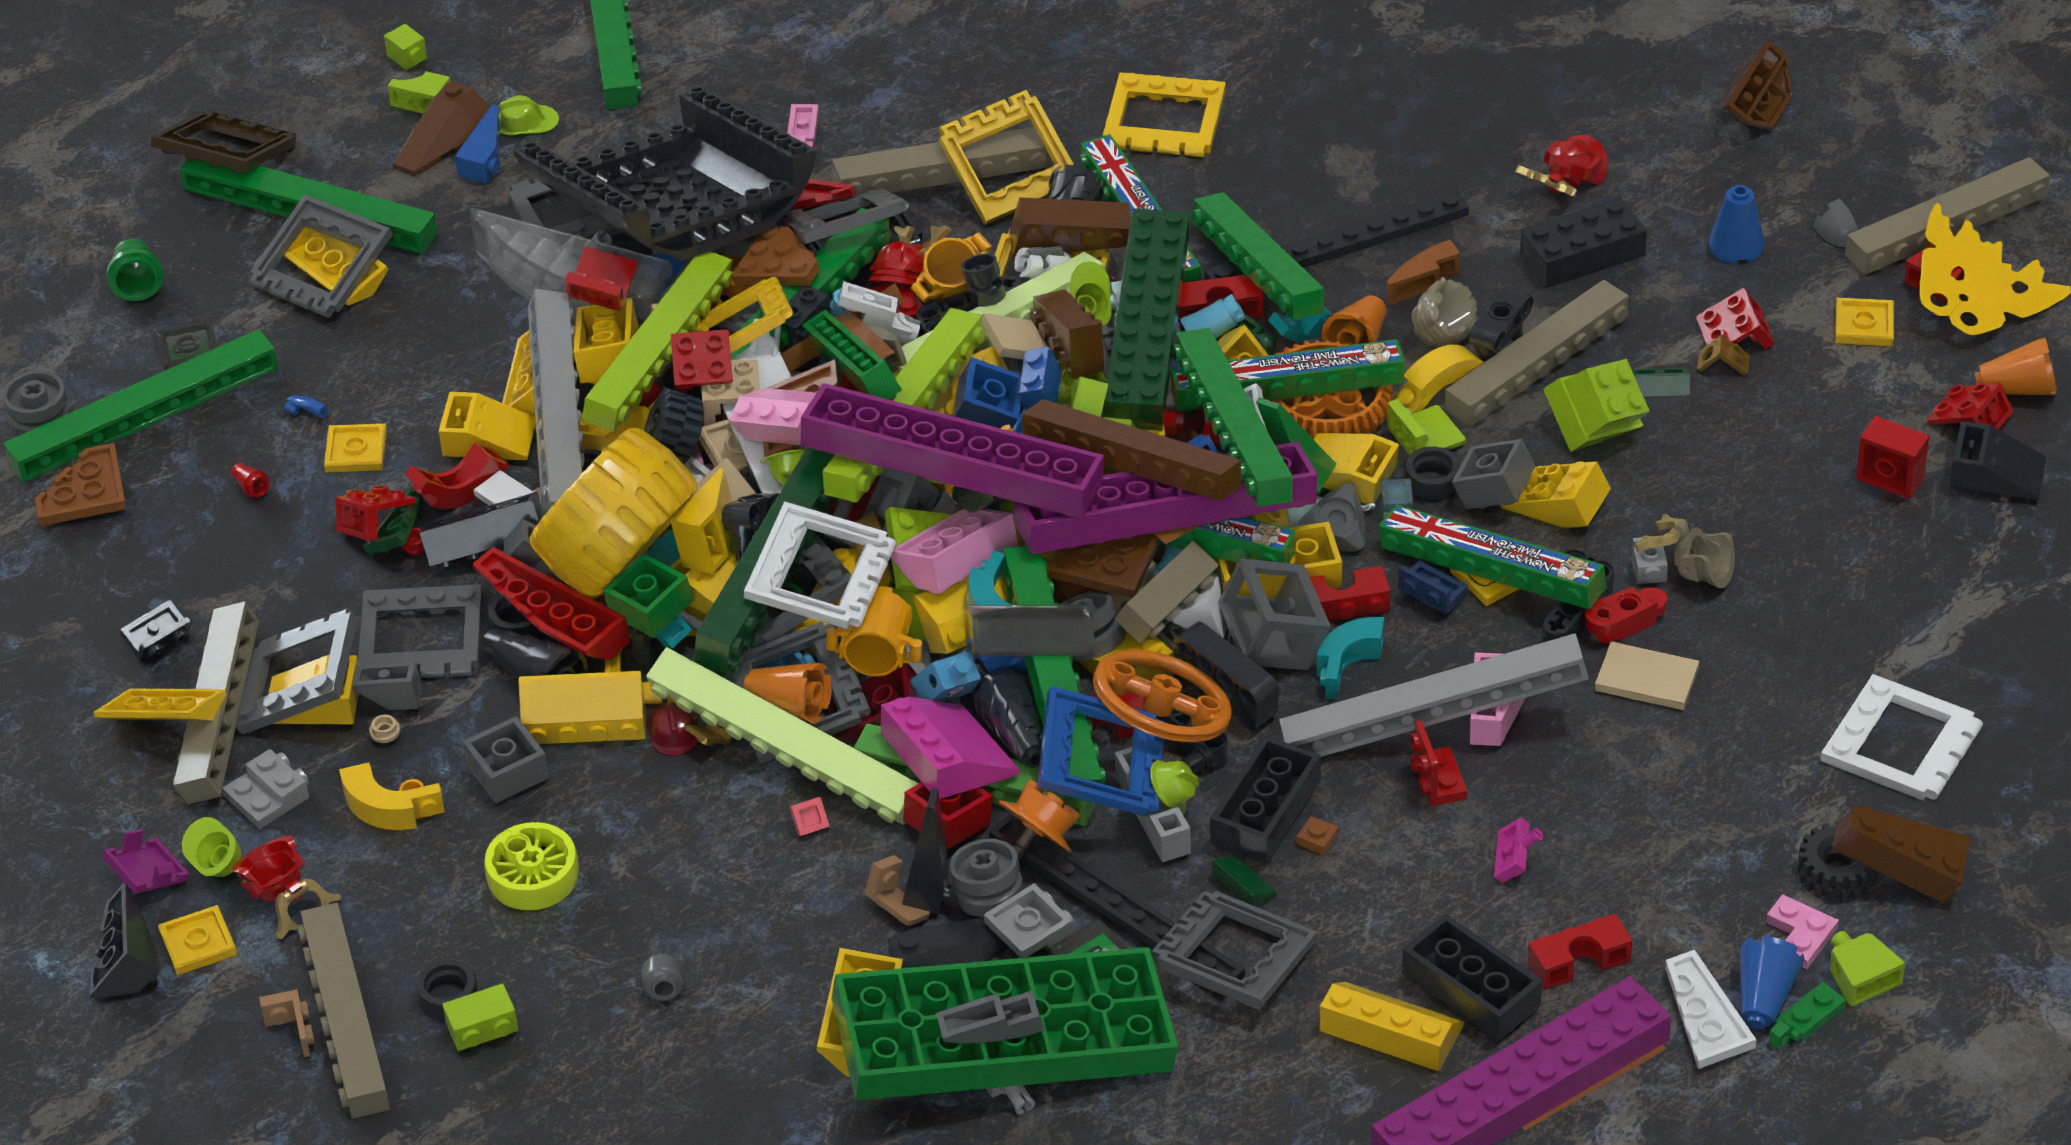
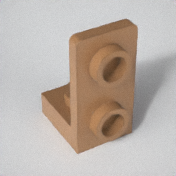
M893 855L872 863L865 890L866 896L906 926L914 925L929 918V911L902 905L904 892L896 887L900 879L902 860Z
M297 989L259 997L265 1027L297 1021L304 1057L310 1056L308 1044H313L314 1038L311 1024L304 1025V1021L309 1020L310 1017L306 1001L300 1002Z

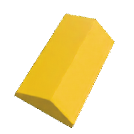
M305 226L288 248L284 257L328 291L332 292L361 249ZM376 258L345 304L351 305L373 296L389 270L388 267Z
M128 689L94 711L95 718L116 720L212 721L226 697L225 689Z

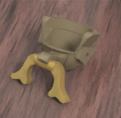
M1663 514L1662 519L1656 521L1657 530H1671L1662 536H1642V540L1635 544L1637 552H1642L1649 548L1676 544L1673 553L1674 563L1679 573L1688 580L1696 582L1705 581L1712 586L1724 588L1732 578L1735 550L1732 536L1729 533L1704 534L1697 527L1693 528L1689 533L1686 520L1671 518L1668 514Z

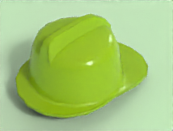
M513 96L500 103L499 119L501 134L508 136L539 134L553 130L558 125L559 116L553 108L546 105H537L527 96Z
M1091 261L1082 262L1075 267L1071 274L1070 294L1077 299L1078 304L1085 306L1086 313L1091 312L1094 314L1095 320L1099 319L1102 325H1106L1111 318L1112 309L1109 276L1098 263Z
M806 448L773 454L763 458L760 463L767 464L773 478L778 480L781 485H785Z
M1156 760L1152 763L1151 780L1157 796L1171 809L1179 807L1184 815L1186 801L1195 795L1196 787L1199 785V778L1192 773V770L1183 761L1164 762Z
M204 817L196 820L188 827L183 836L182 852L184 856L205 876L225 877L233 872V865L242 858L241 847L234 835L214 818Z

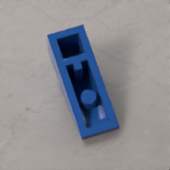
M492 105L455 155L459 177L488 184L493 175L498 173L500 169L501 125L496 105Z

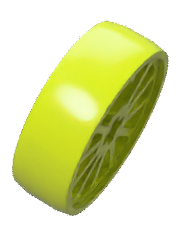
M531 822L515 825L497 835L487 848L484 869L487 884L492 894L501 903L519 910H539L559 903L572 892L578 880L579 861L575 845L567 833L550 824Z

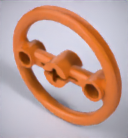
M1123 650L1103 658L1097 665L1094 673V688L1102 703L1122 721L1147 734L1179 742L1207 741L1223 733L1231 719V704L1223 689L1203 671L1178 658L1154 651ZM1131 665L1150 666L1174 673L1196 685L1207 696H1200L1198 699H1194L1180 693L1182 689L1180 682L1165 674L1155 675L1152 682L1134 675L1135 670ZM1127 692H1131L1145 698L1143 706L1148 712L1156 714V716L1168 717L1172 714L1173 710L1191 716L1190 721L1196 727L1176 726L1152 719L1128 706L1117 695L1123 696Z

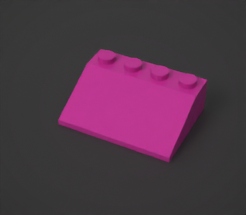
M909 696L881 704V735L930 792L932 788L938 789L939 799L1020 775V769L963 705Z

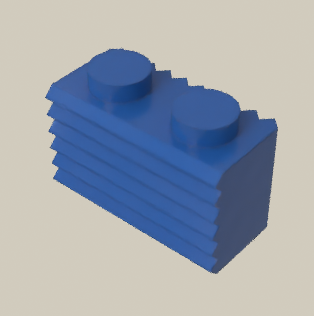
M1049 347L1028 350L1024 354L1017 396H1020V400H1022V404H1024L1027 410L1042 399L1054 403L1058 402L1057 394L1059 393L1060 377L1063 371Z

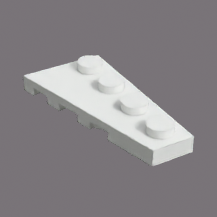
M1695 950L1666 960L1665 969L1698 1069L1756 1048V1038Z

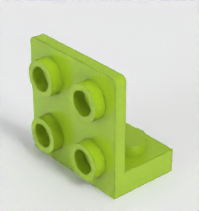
M1398 399L1388 402L1387 428L1409 455L1423 447L1436 446L1451 450L1465 444L1466 438L1439 405H1434L1412 414L1410 409L1405 408Z

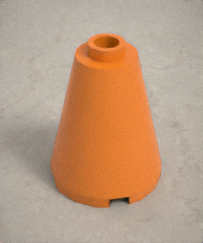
M1369 295L1332 314L1322 327V341L1325 342L1328 338L1329 342L1336 343L1339 340L1344 345L1349 342L1351 345L1377 342L1386 315L1384 302L1376 296Z
M2046 338L2035 340L1979 365L1980 372L1974 373L1976 385L1983 382L1987 384L2000 383L2007 395L2057 394Z
M806 663L753 669L746 675L743 688L806 723L816 724L823 718L819 716L821 710L828 709L830 704L832 679L831 675L825 674L824 669H827L826 665Z

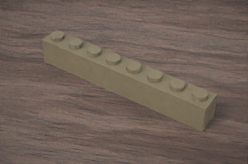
M1034 127L999 132L962 148L978 179L1047 168L1051 164V157ZM939 142L832 159L831 181L853 185L856 192L854 195L884 188L889 192H899L961 182Z
M2028 157L1848 234L1845 256L1864 275L1879 270L1891 263L1922 251L1932 244L1927 240L1925 231L1929 215L1936 203L1941 204L1942 215L1949 217V228L1953 236H1956L1965 220L1970 221L1974 229L1977 226L2047 197L2050 175L2031 157Z
M1603 279L1445 389V411L1469 427L1485 419L1492 411L1499 406L1505 405L1509 399L1519 392L1525 391L1529 385L1539 378L1546 376L1549 371L1559 364H1563L1579 350H1583L1596 338L1603 336L1617 323L1623 322L1628 316L1629 295Z
M246 601L214 609L209 624L208 637L204 645V654L201 666L199 667V676L195 689H225L226 697L212 721L188 720L181 754L178 757L179 763L176 776L173 779L175 791L182 796L188 805L221 796L259 624L258 618Z
M338 903L300 911L303 924L297 925L301 944L308 943V947L303 948L306 965H313L314 970L309 971L311 985L313 989L319 988L320 993L314 995L318 1012L325 1011L326 1015L320 1018L324 1036L331 1035L332 1040L326 1041L330 1060L337 1059L338 1064L332 1065L336 1084L343 1082L344 1088L338 1089L342 1108L349 1107L352 1119L390 1110Z

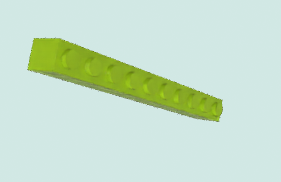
M710 251L693 258L585 397L582 421L611 432H615L621 423L627 421L631 409L638 407L643 393L650 391L656 376L660 377L666 363L673 361L671 334L695 332L701 317H706L711 304L719 300L723 288L730 286L732 282L731 275L733 274L730 271L732 259Z
M950 308L895 378L902 391L896 394L897 396L893 401L927 410L932 409L936 399L941 393L946 391L948 384L954 376L959 374L963 364L970 360L977 346L983 343L986 331L983 327L982 315ZM835 454L822 471L824 495L857 503L861 496L868 492L875 478L882 474L884 467Z

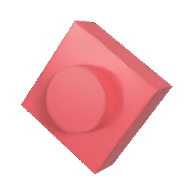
M821 797L789 806L798 836L829 827Z

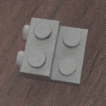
M271 749L246 763L247 773L222 788L224 797L259 829L309 798L307 789L309 781L306 774L300 768L294 771L284 753L280 752L276 755Z
M1034 883L984 914V923L1020 958H1027L1043 947L1050 952L1051 949L1056 948V945L1063 944L1074 937V920L1067 910L1062 911L1055 904L1052 896L1046 891L1043 892Z

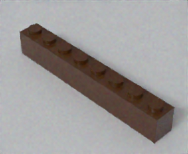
M1044 399L1022 413L1024 435L1104 455V465L1218 501H1223L1241 487V460Z

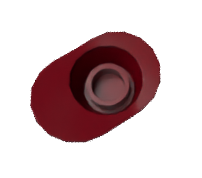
M665 703L654 708L648 716V727L653 747L659 753L667 756H679L692 750L698 741L696 736L685 730L686 725L698 726L695 712L692 710L691 713H688L679 708L675 703Z

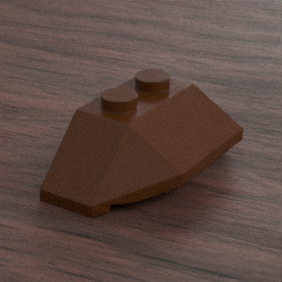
M1767 40L1741 69L1719 104L1740 122L1770 131L1793 96L1791 77L1787 67L1789 66L1788 56Z

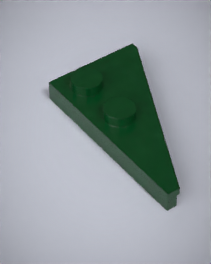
M412 486L405 495L415 497V504L394 507L379 525L378 539L367 541L363 545V548L369 555L379 552L387 553L393 548L405 545L423 500V496L415 491Z

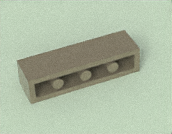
M1192 541L1126 603L1114 619L1140 644L1148 636L1154 639L1164 629L1165 625L1163 622L1167 620L1171 623L1182 611L1179 607L1182 603L1187 607L1199 595L1196 592L1198 588L1204 591L1213 582L1215 577L1211 574L1219 564Z

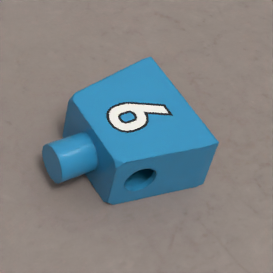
M964 652L931 663L912 678L910 682L917 698L943 702L971 693L981 680L971 653ZM935 681H937L936 688H934L930 682L934 683Z

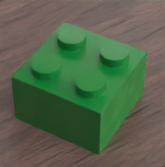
M642 553L603 589L608 608L625 616L628 625L652 638L658 635L693 602L687 576L645 553Z

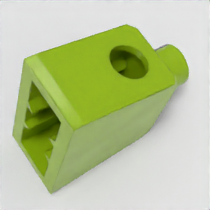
M1840 931L1832 937L1830 943L1834 948L1831 951L1830 971L1851 1007L1903 984L1905 962L1874 935L1866 933L1852 939L1846 931Z

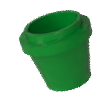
M128 239L119 243L114 250L113 258L107 267V282L112 292L124 300H145L153 296L160 289L163 282V268L159 259L151 253L146 243L137 239Z

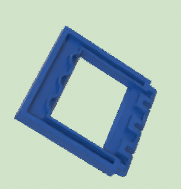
M1051 686L1047 692L1037 787L1145 816L1146 812L1157 813L1159 811L1160 798L1157 796L1152 784L1151 766L1156 760L1163 761V743L1165 739L1147 734L1125 723L1114 715L1098 698ZM1133 708L1145 716L1158 720L1156 719V714ZM1075 713L1134 729L1128 791L1069 775Z

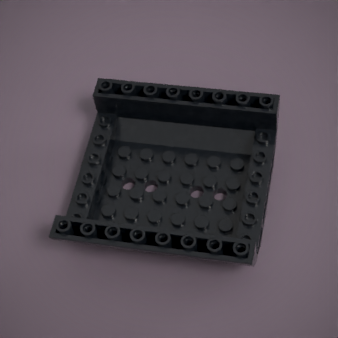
M693 87L689 89V92L679 95L683 125H673L669 130L661 133H649L646 135V138L637 141L629 140L624 142L622 146L613 149H602L598 154L589 157H578L572 163L537 142L525 143L522 148L513 150V154L522 168L543 185L651 250L671 255L677 260L683 261L776 228V222L789 212L806 188L814 168L817 150L704 87Z

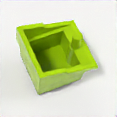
M1627 359L1587 368L1578 374L1559 378L1543 389L1570 452L1641 428L1643 424L1640 418L1650 411Z

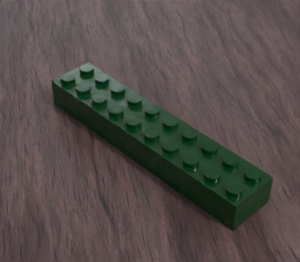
M1133 209L1107 378L1108 388L1104 401V417L1132 420L1138 429L1163 431L1173 358L1172 345L1175 344L1189 242V212Z
M809 447L806 448L696 632L695 663L728 680L732 672H738L742 664L744 651L751 650L756 637L755 633L757 629L762 630L768 618L767 612L772 607L745 599V587L784 501L829 515L831 503H837L839 498L824 495L822 471L835 454ZM807 528L781 588L789 585L795 564L799 566L802 563L806 552L805 547L807 544H813L818 531Z

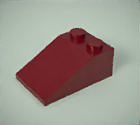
M903 663L902 668L898 665L896 670L886 676H872L860 682L861 692L864 693L871 712L861 718V724L833 734L832 737L843 743L857 742L867 723L881 726V704L908 696L917 698L910 682L917 673L909 663ZM831 697L829 704L830 715L838 712L833 697Z

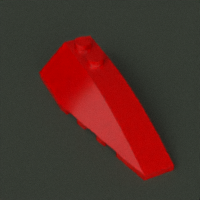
M492 547L473 563V568L541 632L586 656L611 660L630 643L625 616Z

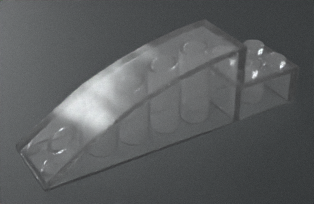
M475 208L470 210L476 253L510 288L529 301L535 288L566 293L565 279L568 271L575 273L585 247L638 261V268L626 299L633 298L636 316L639 319H647L651 314V305L655 303L658 305V298L673 280L671 261ZM568 297L569 305L573 306V315L570 323L576 324L577 307L594 304Z

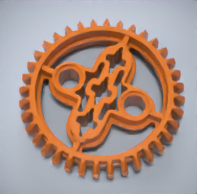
M1328 338L1325 342H1319L1316 339L1314 343H1309L1305 340L1301 346L1294 343L1292 349L1285 347L1282 353L1277 352L1276 354L1351 345V343L1349 342L1344 345L1339 340L1333 343L1329 342ZM1393 385L1373 387L1376 392V398L1368 407L1365 406L1361 392L1358 389L1293 397L1289 407L1280 399L1269 401L1280 404L1314 439L1317 433L1369 434L1370 432H1376L1377 427L1382 426L1384 420L1387 419L1388 402L1393 401L1394 391Z

